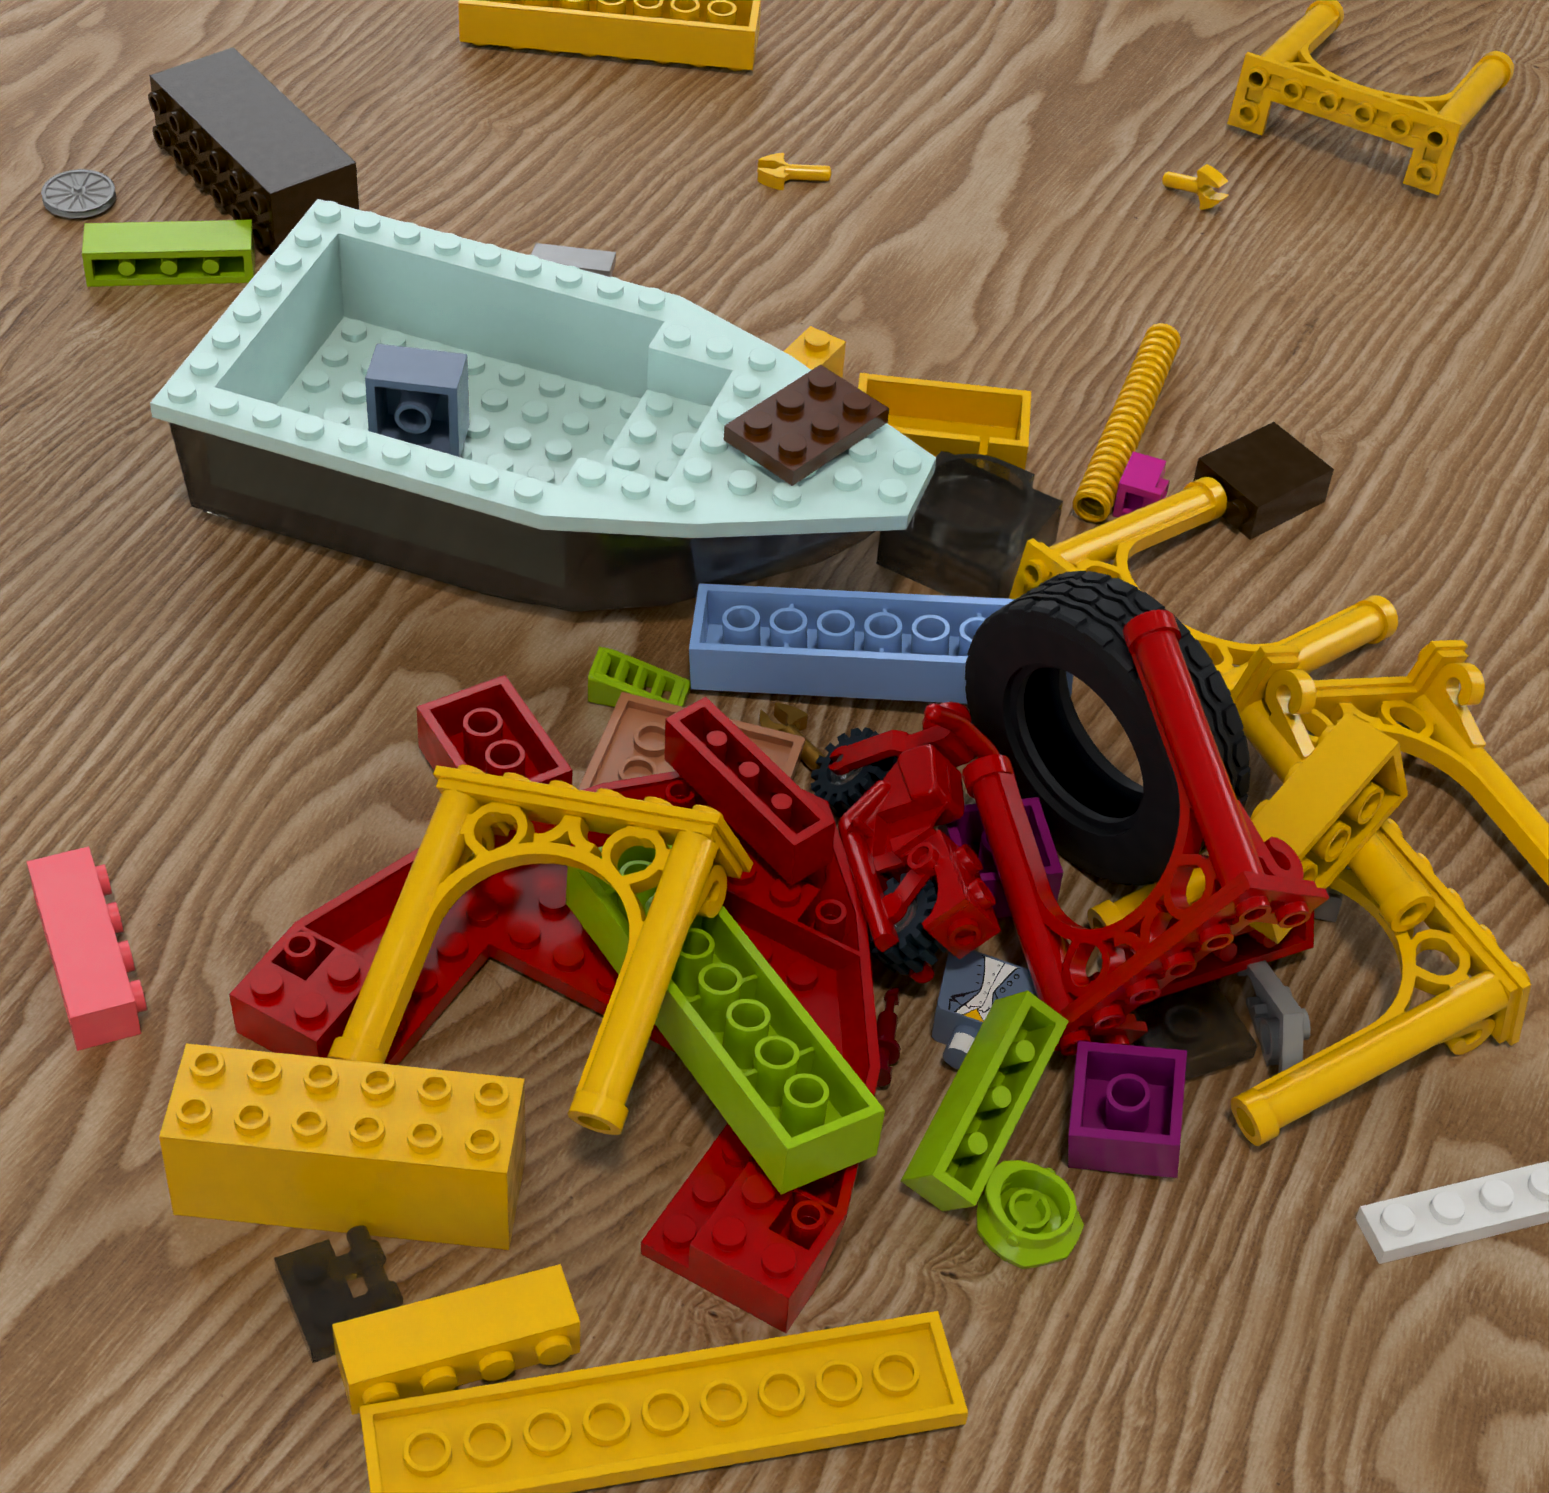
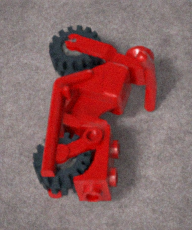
M951 701L927 705L922 721L923 730L910 735L899 730H890L878 734L876 731L864 727L863 731L859 728L851 729L850 737L845 733L837 737L839 744L834 746L830 742L825 748L829 752L826 757H818L815 763L820 766V769L812 770L811 778L815 780L811 783V790L815 792L814 795L827 800L831 811L840 818L838 832L867 919L870 953L894 973L898 971L901 975L909 974L918 983H927L933 979L934 970L932 965L938 961L934 954L939 949L944 953L947 950L960 960L1001 932L992 908L996 904L995 898L979 874V871L983 869L979 858L967 844L959 846L941 830L936 831L933 828L957 821L964 815L962 774L956 767L967 764L977 756L980 758L987 755L1000 754L996 746L971 722V715L968 709L960 703Z

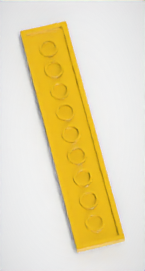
M938 1311L359 1406L370 1493H571L965 1425L968 1417V1409Z

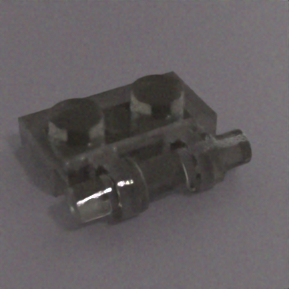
M364 1225L355 1226L346 1233V1238L351 1248L349 1253L336 1257L330 1240L327 1239L274 1258L276 1273L312 1363L335 1355L332 1324L392 1309L403 1304L404 1299L397 1283L389 1281L383 1267L386 1257L379 1241L371 1239L368 1229ZM363 1276L368 1291L364 1295L353 1298L347 1282Z

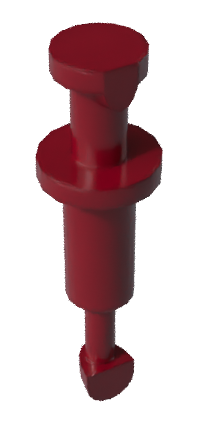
M899 987L892 988L885 993V1011L880 1012L877 1018L881 1066L878 1087L886 1086L891 1082L892 1067L888 1065L896 1063L900 1058L901 1048L895 1040L898 1016L894 1013V1007L899 1005L900 1000Z

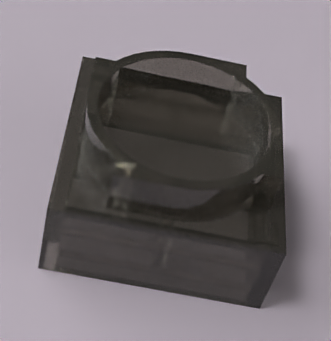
M941 451L936 456L934 474L907 529L880 531L876 564L946 596L1009 599L1027 540L1034 538L1039 543L1042 542L1048 547L1056 542L1063 501L1033 489L1035 474L1008 462L981 454L954 455L947 451Z

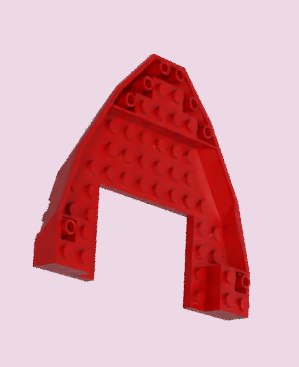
M676 771L606 782L583 789L584 791L596 792L597 789L605 788L616 791L625 798L643 801L645 797L652 796L661 798L673 806L692 809L694 805L711 807ZM803 790L834 820L827 800ZM531 821L535 833H545L557 826ZM836 823L832 862L792 886L728 824L734 835L739 839L753 865L750 872H742L740 879L727 876V890L723 906L875 1097L881 1066L867 919ZM510 829L508 836L494 834V849L510 842L517 831ZM588 831L589 842L597 847L603 846L607 838L611 836L610 834ZM419 848L294 922L229 994L237 1033L271 1052L327 1058L334 1039L342 1037ZM529 864L501 871L477 883L454 903L437 930L384 1064L399 1065L489 957L504 963L602 1015L605 1014L619 975L565 903L567 865ZM654 1024L649 1039L675 1052ZM727 1123L641 1241V1255L786 1334L814 1293L846 1221L859 1163L780 1194Z

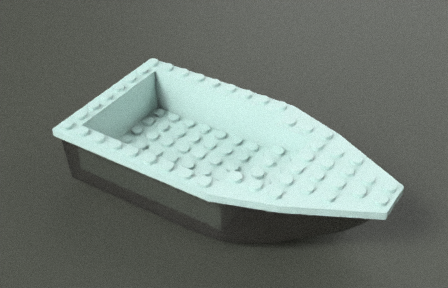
M321 199L315 201L150 402L152 417L169 422L191 507L481 594L571 612L667 606L696 598L698 586L701 583L722 585L746 584L820 563L862 542L875 531L906 530L934 474L936 464L935 456L886 423L791 486L724 441V425L811 371V369L791 355L691 301L657 288L637 285L616 277L596 274L575 266L555 263L534 255L514 252L493 244L473 241L452 233L432 230L411 222L391 219L374 212H365ZM376 344L467 354L470 425L460 457L368 431L365 377Z

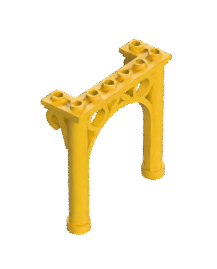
M1315 0L1307 8L1305 15L1260 56L1250 52L1245 54L1227 124L1262 136L1266 128L1272 102H1276L1413 148L1403 184L1438 196L1442 191L1459 134L1492 95L1507 85L1514 74V64L1511 58L1503 52L1492 51L1485 54L1454 90L1440 96L1418 97L1394 94L1372 89L1344 79L1322 67L1310 55L1343 22L1344 11L1337 0Z
M1202 477L1188 483L1183 491L1050 547L1042 542L1039 543L1034 538L1027 540L1009 599H1017L1046 580L1058 574L1072 571H1092L1111 575L1112 578H1119L1138 587L1129 572L1127 560L1142 550L1221 517L1227 506L1225 490L1215 479ZM1110 560H1114L1112 565L1105 563ZM1372 595L1285 639L1267 644H1246L1228 641L1202 633L1185 624L1183 625L1190 631L1195 640L1199 641L1212 659L1217 671L1219 670L1230 691L1235 687L1247 668L1250 657L1260 646L1296 645L1301 651L1297 657L1301 662L1297 669L1310 673L1367 643L1376 644L1391 637L1398 627V615L1389 600L1379 595Z
M1464 640L1430 641L1419 652L1417 662L1408 675L1398 677L1313 680L1307 672L1297 669L1301 663L1297 658L1301 651L1296 645L1260 646L1250 657L1247 668L1235 687L1230 690V696L1238 709L1244 727V735L1282 783L1289 769L1295 763L1303 762L1316 748L1321 733L1328 726L1336 725L1347 712H1350L1398 741L1400 751L1432 764L1463 786L1549 886V823L1484 749L1486 743L1467 705H1478L1481 702L1485 692V682L1481 671L1475 665L1464 663L1468 657L1465 653L1468 645ZM1396 721L1403 723L1404 725L1408 726L1411 730L1399 725ZM1306 729L1310 731L1313 735L1308 734ZM1376 832L1347 864L1380 906L1379 914L1392 931L1403 932L1415 927L1433 910L1435 898L1422 882L1413 879Z
M436 765L433 775L438 780L436 788L441 793V796L342 1037L334 1039L327 1058L385 1063L437 930L449 909L465 892L482 880L513 867L529 864H560L575 867L602 879L619 894L627 912L629 943L622 968L567 1115L577 1124L590 1130L608 1135H620L629 1113L625 1104L688 930L696 915L714 918L719 913L726 896L727 876L740 879L743 871L750 872L753 862L740 844L739 839L724 820L723 815L716 809L705 805H694L692 809L673 806L661 798L652 796L645 797L643 801L625 798L620 793L605 788L597 789L596 792L578 790L573 785L558 780L550 781L549 784L532 782L522 775L511 772L504 773L503 776L485 774L480 769L470 765H459L457 769ZM531 821L557 826L545 833H535ZM510 829L517 831L510 842L494 849V834L508 836ZM588 831L611 835L604 843L602 853L595 844L589 842ZM643 846L656 849L655 858L646 869L623 876L619 873L617 867L618 860L628 848ZM657 887L646 916L637 894Z
M1387 818L1376 833L1413 879L1422 882L1435 898L1433 910L1423 920L1430 929L1418 932L1414 937L1415 927L1403 932L1392 931L1379 914L1380 906L1352 870L1343 869L1328 886L1361 905L1384 929L1397 954L1400 965L1401 985L1392 1005L1375 1022L1231 1099L1232 1113L1239 1128L1255 1146H1260L1277 1137L1280 1128L1435 1045L1445 1043L1455 1055H1462L1477 1048L1490 1035L1499 1044L1507 1041L1510 1046L1520 1040L1531 989L1527 972L1518 962L1511 961L1497 945L1491 930L1484 924L1479 925L1465 909L1460 895L1454 889L1447 888L1434 874L1429 860L1422 853H1416L1404 840L1399 826L1391 818ZM1201 868L1193 869L1187 885L1186 897L1190 906L1201 898L1205 890L1206 881ZM1158 882L1146 885L1115 902L1105 900L1088 909L1087 917L1091 929L1111 925L1126 917L1149 896ZM1425 950L1443 952L1456 966L1457 970L1449 975H1436L1417 966L1416 956ZM1414 988L1437 995L1408 1011Z

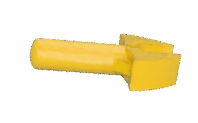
M784 153L771 154L758 159L757 181L777 190H784V182L787 180L829 181L832 174L830 166L788 164L784 161Z
M1208 164L1197 170L1198 177L1168 171L1162 178V183L1166 187L1196 193L1199 196V209L1201 210L1212 208L1229 196V194L1217 193L1212 189V187L1220 188L1228 180L1218 170Z

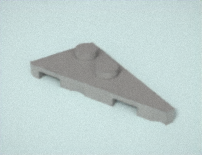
M1266 960L1247 965L1246 970L1236 974L1237 976L1248 975L1252 981L1257 997H1248L1246 999L1248 1011L1260 1041L1266 1066L1279 1065L1280 1073L1303 1061V1041L1310 1038L1311 1031L1309 1016L1306 1009L1298 1005L1292 996L1290 988L1283 985Z

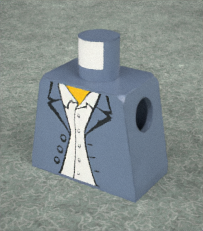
M975 950L960 960L949 951L932 1030L934 1040L946 1045L943 1058L947 1064L956 1069L960 1068L996 999L1027 990L1037 997L1029 969Z

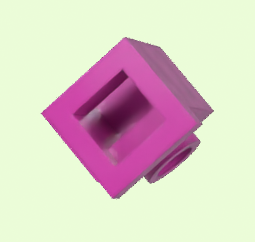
M1132 452L1118 485L1113 517H1121L1166 498L1170 480L1163 478L1166 471V460Z

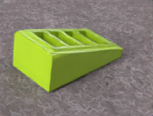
M599 646L588 675V702L615 707L621 692L684 707L691 683L686 678L619 651ZM644 687L652 688L651 693L645 691ZM663 690L672 692L669 700L661 697Z

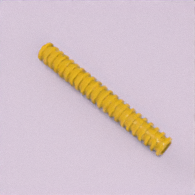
M1153 324L1147 329L1072 501L1075 513L1088 522H1102L1108 518L1111 508L1115 503L1120 479L1132 452H1136L1168 372L1181 345L1179 332L1168 324Z

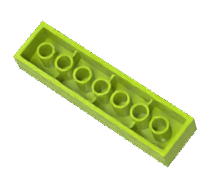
M603 846L598 847V849L601 851V853H602V847H603ZM643 846L628 848L618 860L617 867L619 873L623 876L646 869L653 862L656 849ZM568 866L565 903L619 975L629 943V922L624 904L619 894L602 879L584 870ZM657 887L637 894L646 916ZM722 905L721 910L714 918L696 915L688 930L655 1025L780 1194H784L876 1156L885 1109L725 907Z

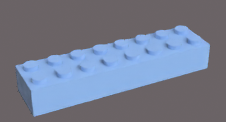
M699 583L689 644L691 689L943 703L951 701L967 704L965 666L973 636L986 618L1015 599ZM1066 671L1067 683L1071 696L1073 675Z

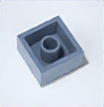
M376 344L365 377L368 431L460 457L470 425L467 354Z

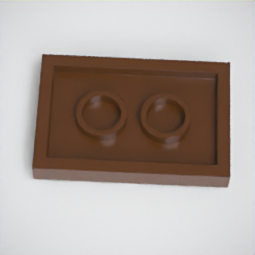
M820 364L724 425V441L793 486L888 423L889 408Z

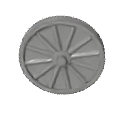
M86 169L69 170L59 173L47 180L41 190L42 201L46 209L55 215L65 218L77 219L98 215L110 208L116 198L114 183L108 176Z

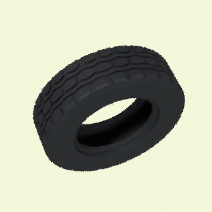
M1092 571L1065 572L1038 585V587L1031 589L994 612L977 629L967 653L968 657L965 666V691L971 722L996 746L1000 755H1005L1010 759L1021 799L1039 798L1055 849L1062 857L1075 866L1084 869L1085 872L1100 879H1107L1109 882L1133 886L1154 884L1163 875L1174 849L1180 816L1179 791L1175 774L1132 655L1129 653L1125 642L1123 628L1132 618L1151 610L1166 609L1165 606L1146 592L1138 590V587L1119 578H1112L1111 575ZM1174 615L1181 633V639L1178 642L1236 798L1245 808L1248 798L1247 792L1250 788L1251 767H1249L1250 756L1247 739L1244 736V727L1236 704L1233 703L1230 696L1231 693L1219 670L1217 671L1212 663V659L1199 641L1195 640L1190 631ZM1066 671L1089 686L1116 716L1136 753L1142 774L1143 786L1120 772L1093 743L1074 708L1068 688ZM1202 840L1200 855L1207 851L1204 840Z

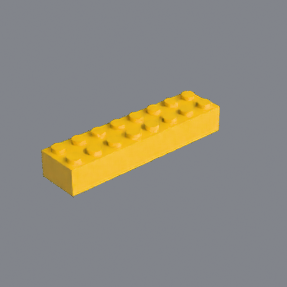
M459 0L460 42H468L477 46L499 45L508 46L512 49H540L550 53H581L589 57L601 55L618 57L622 60H653L661 64L673 62L691 64L695 67H725L733 71L753 70L760 31L761 0Z

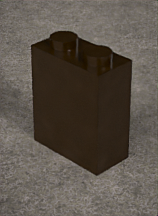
M1272 422L1198 458L1193 481L1202 477H1210L1221 484L1227 496V506L1222 517L1251 540L1324 503L1334 469L1278 424Z

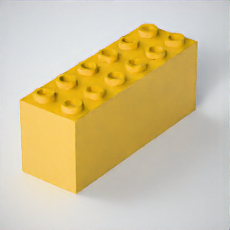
M186 1043L159 1135L173 1215L509 1250L526 1159L525 1079Z

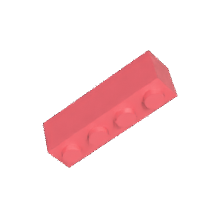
M89 846L27 861L36 905L77 1051L140 1035L138 1013L146 1011L147 1006L140 980L129 982L127 973L135 971L128 940L117 942L115 934L123 932L117 903L106 904L104 896L112 894L105 864L94 865Z

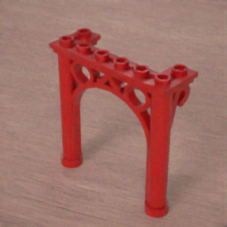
M1151 610L1132 618L1123 628L1125 642L1129 653L1132 655L1175 774L1180 800L1179 826L1170 860L1157 885L1134 911L1111 925L1096 929H1087L1072 921L1060 908L1051 890L1020 796L1010 759L1000 754L987 755L970 762L962 771V778L967 793L975 799L1037 997L1069 1021L1054 1050L1061 1051L1063 1055H1076L1078 1041L1122 1045L1132 1044L1147 1033L1148 1028L1146 1022L1137 1021L1136 1016L1129 1013L1141 1004L1158 998L1161 994V989L1176 978L1193 972L1197 968V962L1212 951L1229 945L1234 940V935L1248 924L1261 922L1277 924L1281 928L1296 927L1308 921L1311 917V912L1330 899L1327 890L1317 888L1315 881L1302 880L1304 876L1302 863L1295 851L1286 842L1276 837H1270L1265 842L1263 841L1241 802L1237 800L1178 643L1181 639L1180 630L1173 613L1167 610ZM1202 840H1204L1209 856L1199 854ZM1201 868L1206 881L1205 890L1201 898L1190 906L1186 897L1187 885L1193 869ZM1172 917L1179 920L1167 929L1169 921ZM1096 946L1102 955V969L1100 972H1095L1088 977L1086 974V964ZM1123 948H1133L1136 954L1126 961Z

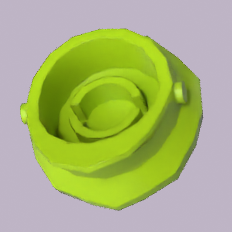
M1010 1160L1002 1161L998 1164L985 1186V1193L978 1200L976 1214L977 1234L987 1247L1002 1260L1021 1269L1034 1268L1066 1260L1078 1242L1084 1227V1223L1077 1210L1075 1195L1066 1181L1056 1175L1052 1168H1043L1026 1161Z

